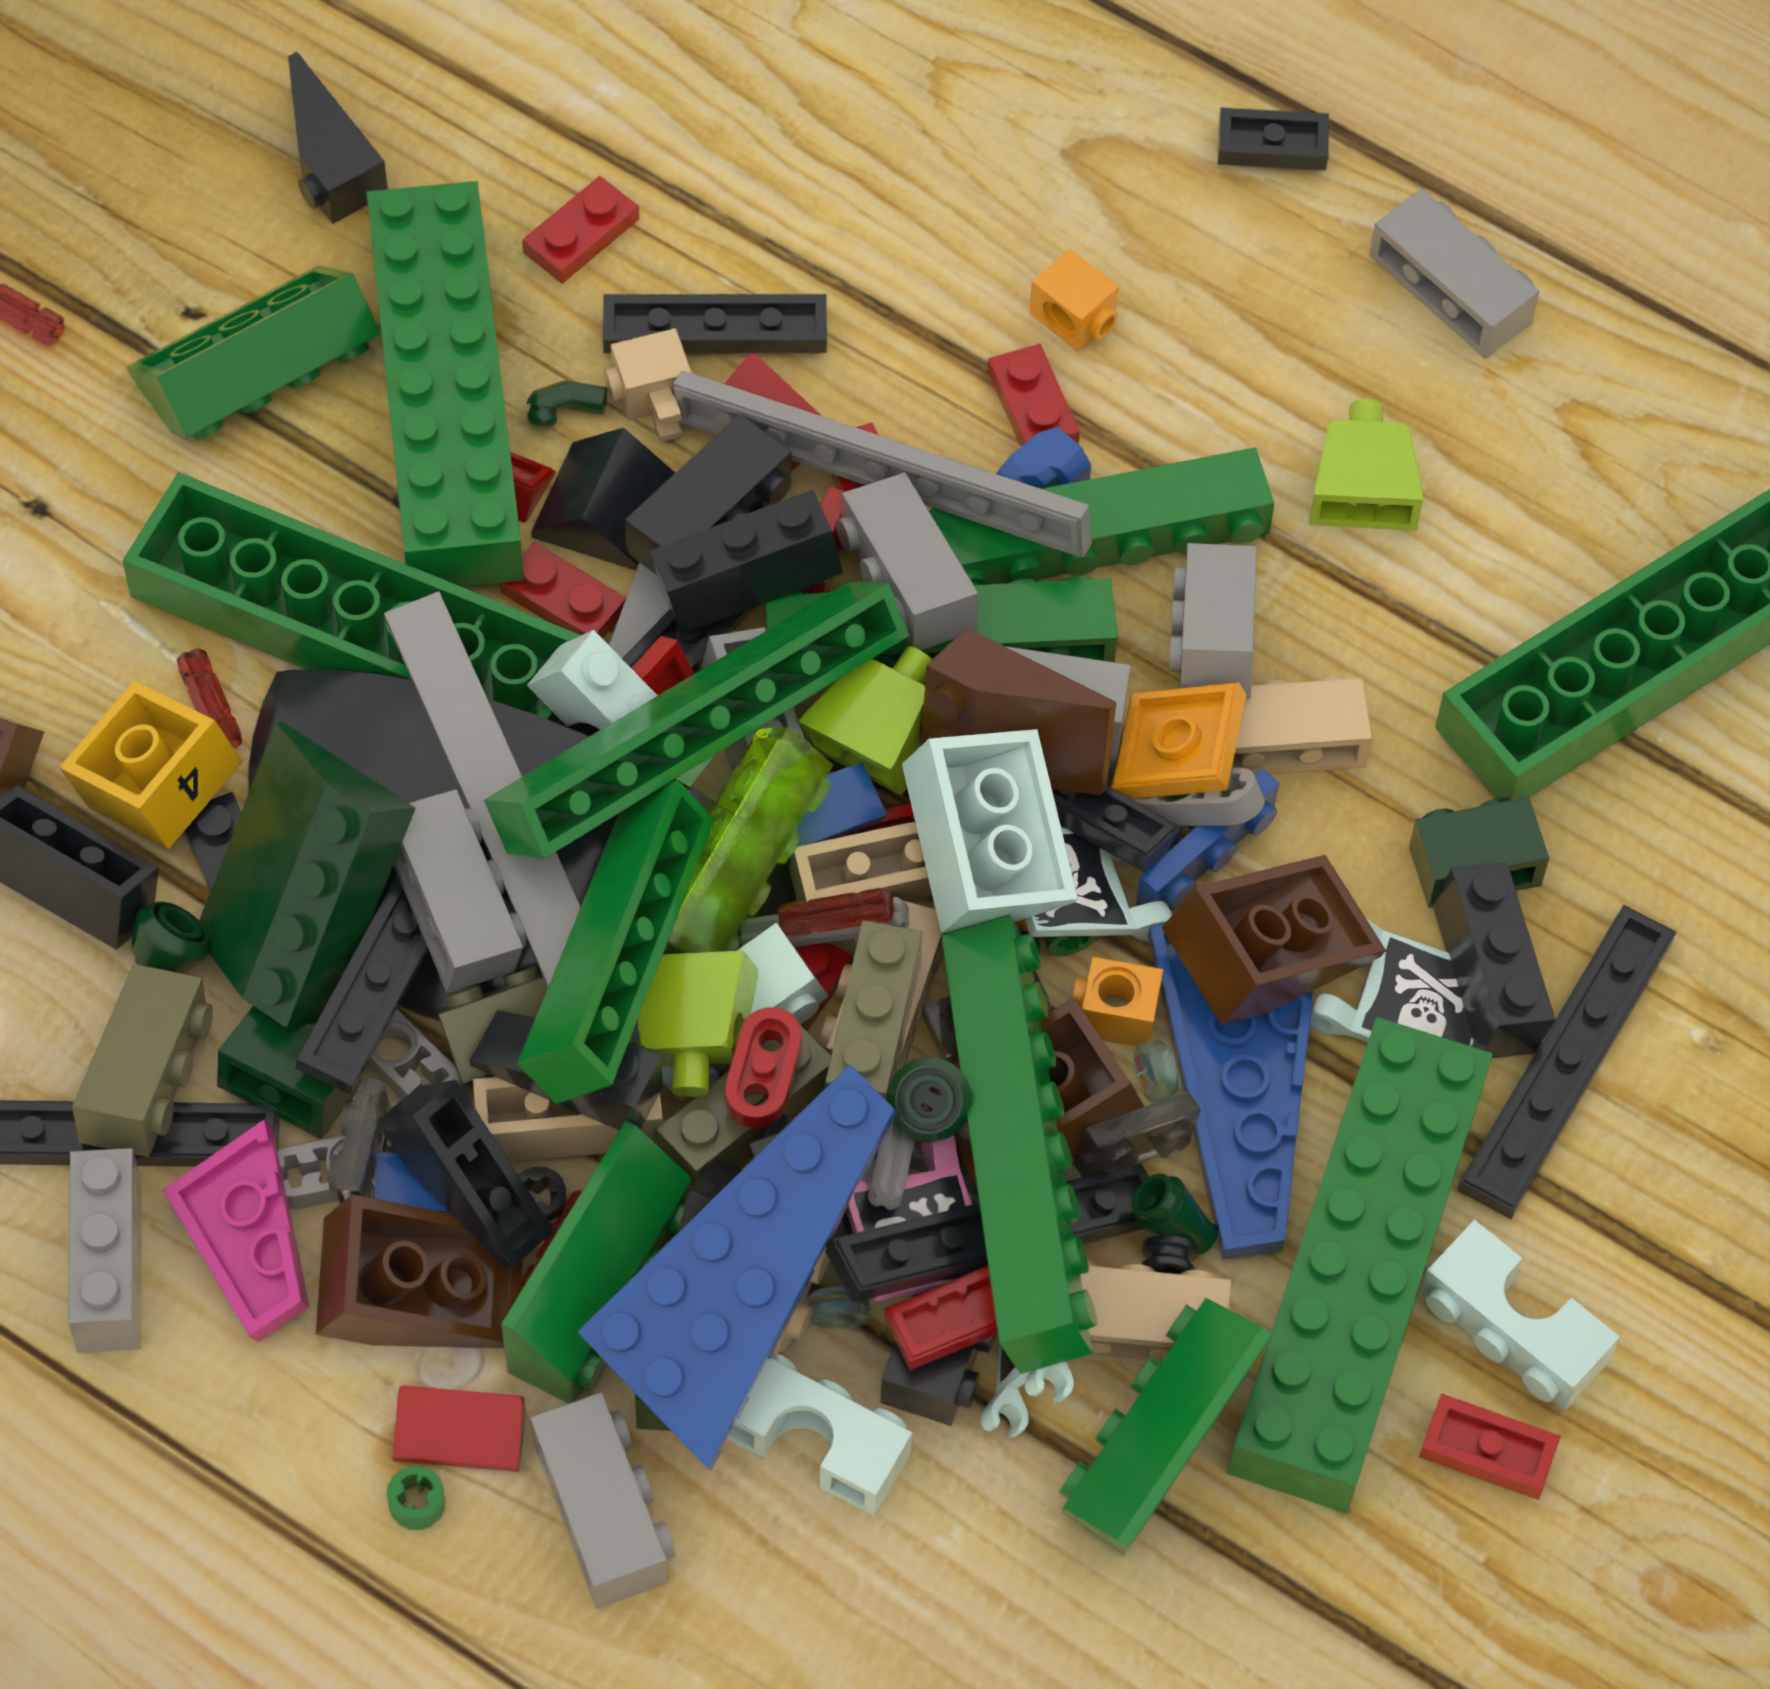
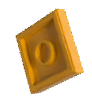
M1237 682L1132 693L1111 788L1130 799L1227 791L1247 695L1241 684Z

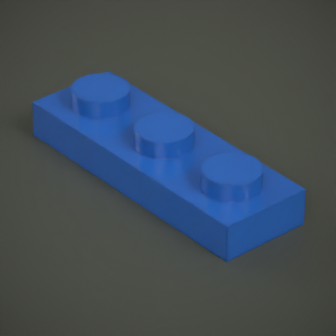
M1263 768L1256 773V780L1265 799L1262 810L1254 818L1242 824L1231 826H1197L1140 877L1136 905L1139 906L1154 901H1165L1172 909L1179 907L1196 887V880L1208 869L1213 872L1219 871L1233 857L1237 849L1236 844L1249 833L1253 836L1259 835L1270 825L1277 814L1275 803L1280 783Z

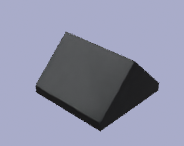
M624 427L574 441L533 526L531 537L636 571L639 561L625 552V519L670 479L675 472Z

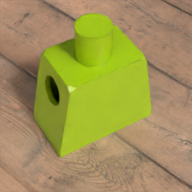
M1373 399L1356 400L1349 406V420L1334 419L1328 423L1314 488L1309 525L1417 531L1423 503V490L1410 428L1401 422H1383V406L1380 402Z
M908 646L893 668L871 659L838 679L799 720L810 748L845 767L863 762L872 781L901 796L907 788L902 763L920 747L926 667L932 659L921 650Z
M743 950L663 954L637 1020L642 1048L662 1056V1067L672 1066V1093L683 1097L707 1095L709 1093V1065L732 1063L741 1027L746 1018L751 1014L758 980V968Z

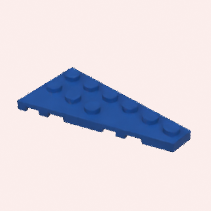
M1165 923L1150 926L1148 939L1155 968L1163 969L1160 991L1214 1225L1218 1230L1217 1238L1222 1259L1281 1251L1284 1247L1313 991L1266 1014L1222 1026L1162 930V926Z
M851 1064L578 1331L586 1342L708 1470L712 1471L722 1452L721 1447L736 1418L739 1419L749 1400L748 1395L766 1360L770 1359L815 1272L814 1267L829 1238L832 1239L842 1220L841 1215L859 1180L863 1179L897 1113Z

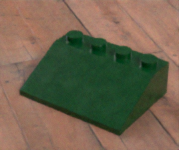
M284 722L276 723L201 914L200 921L209 934L210 956L241 997L284 1027L289 1028L317 1023L369 927L416 808Z

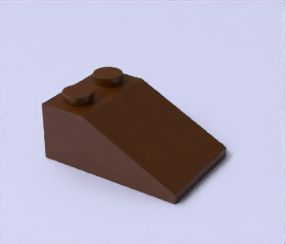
M966 628L926 667L920 747L930 738L1037 729L1051 788L1101 795L1107 788L1117 702Z
M1326 855L1196 886L1162 926V930L1222 1026L1266 1014L1380 958L1386 952L1385 947Z
M1073 997L1048 1013L1047 1018L1041 1019L1042 1032L1045 1031L1051 1040L1056 1057V1067L1048 1069L1050 1082L1053 1081L1056 1084L1064 1107V1117L1056 1119L1058 1133H1063L1069 1146L1071 1158H1076L1102 1149L1151 1116L1116 1059ZM930 1088L931 1092L937 1095L941 1094L937 1088ZM926 1105L929 1111H932V1108ZM967 1119L962 1128L954 1134L957 1155L977 1186Z
M352 1194L324 1217L316 1335L373 1346L504 1349L501 1324L521 1293L522 1260L513 1268H505L452 1214Z

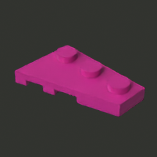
M263 1120L162 1189L247 1333L257 1342L309 1308L273 1127Z

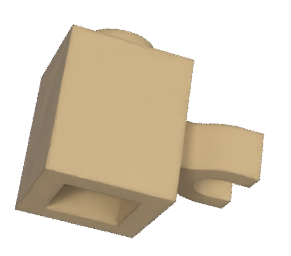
M676 328L611 344L612 367L604 369L605 382L611 401L621 400L628 421L652 415L660 443L682 438V431L678 423L681 420V412L675 399L673 382L682 370L691 373Z

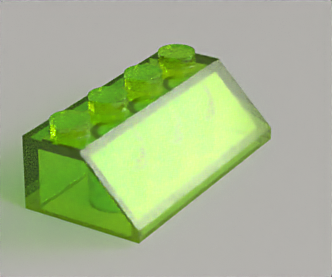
M789 727L758 728L709 812L715 820L664 949L668 953L736 951L741 941V937L736 932L747 913L751 916L755 915L767 899L771 885L766 881L776 863L784 864L796 849L801 837V833L796 831L806 811L814 812L826 797L831 782L826 777L833 764Z

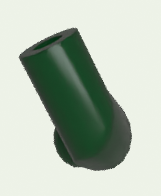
M564 380L534 390L526 402L530 404L527 420L533 425L553 427L557 422L558 409H570L603 415L607 403L608 388Z

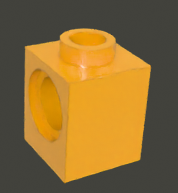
M1068 249L1032 281L1029 314L1079 352L1093 338L1099 340L1106 336L1115 325L1118 318L1116 309L1119 287L1071 249Z
M1092 957L1088 979L1076 977L1073 997L1103 1041L1150 1049L1163 969ZM1107 997H1119L1128 1004L1122 1007H1112L1102 1000Z

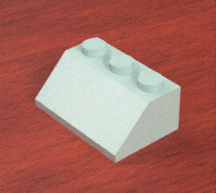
M1037 729L930 738L902 763L941 934L957 931L1009 914L1013 921L1016 922L1072 904L1078 900Z

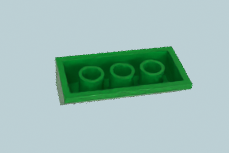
M318 265L126 366L131 378L168 429L175 434L186 438L192 436L193 440H197L221 429L224 425L221 419L238 410L242 414L250 413L267 405L272 400L270 393L286 384L294 388L314 380L321 374L318 367L337 358L338 362H344L361 355L369 348L366 342L380 335L381 332L354 274Z
M626 1120L501 1324L507 1373L568 1404L577 1400L583 1388L592 1390L598 1383L606 1366L604 1359L586 1342L578 1331L673 1239L674 1235L676 1236L687 1196L692 1188V1178L641 1129Z
M1208 1298L1204 1299L1197 1311L1186 1304L1166 1333V1336L1175 1342L1162 1362L1151 1356L1130 1386L1131 1389L1140 1394L1126 1415L1115 1408L1094 1439L1104 1446L1091 1467L1079 1461L1061 1487L1059 1493L1068 1499L1062 1508V1513L1116 1551L1125 1555L1244 1380L1273 1334L1264 1327Z

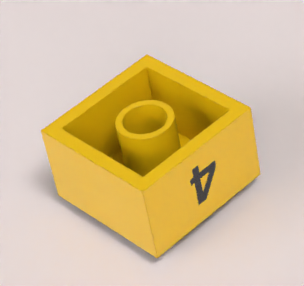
M134 680L59 768L90 809L169 850L243 761L214 719Z

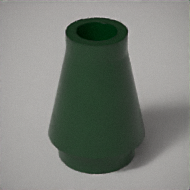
M1154 1174L1146 1178L1135 1190L1131 1201V1208L1136 1214V1220L1140 1227L1157 1235H1175L1187 1238L1196 1244L1197 1255L1205 1253L1213 1246L1218 1235L1217 1227L1206 1217L1181 1179L1175 1176H1166L1165 1174Z

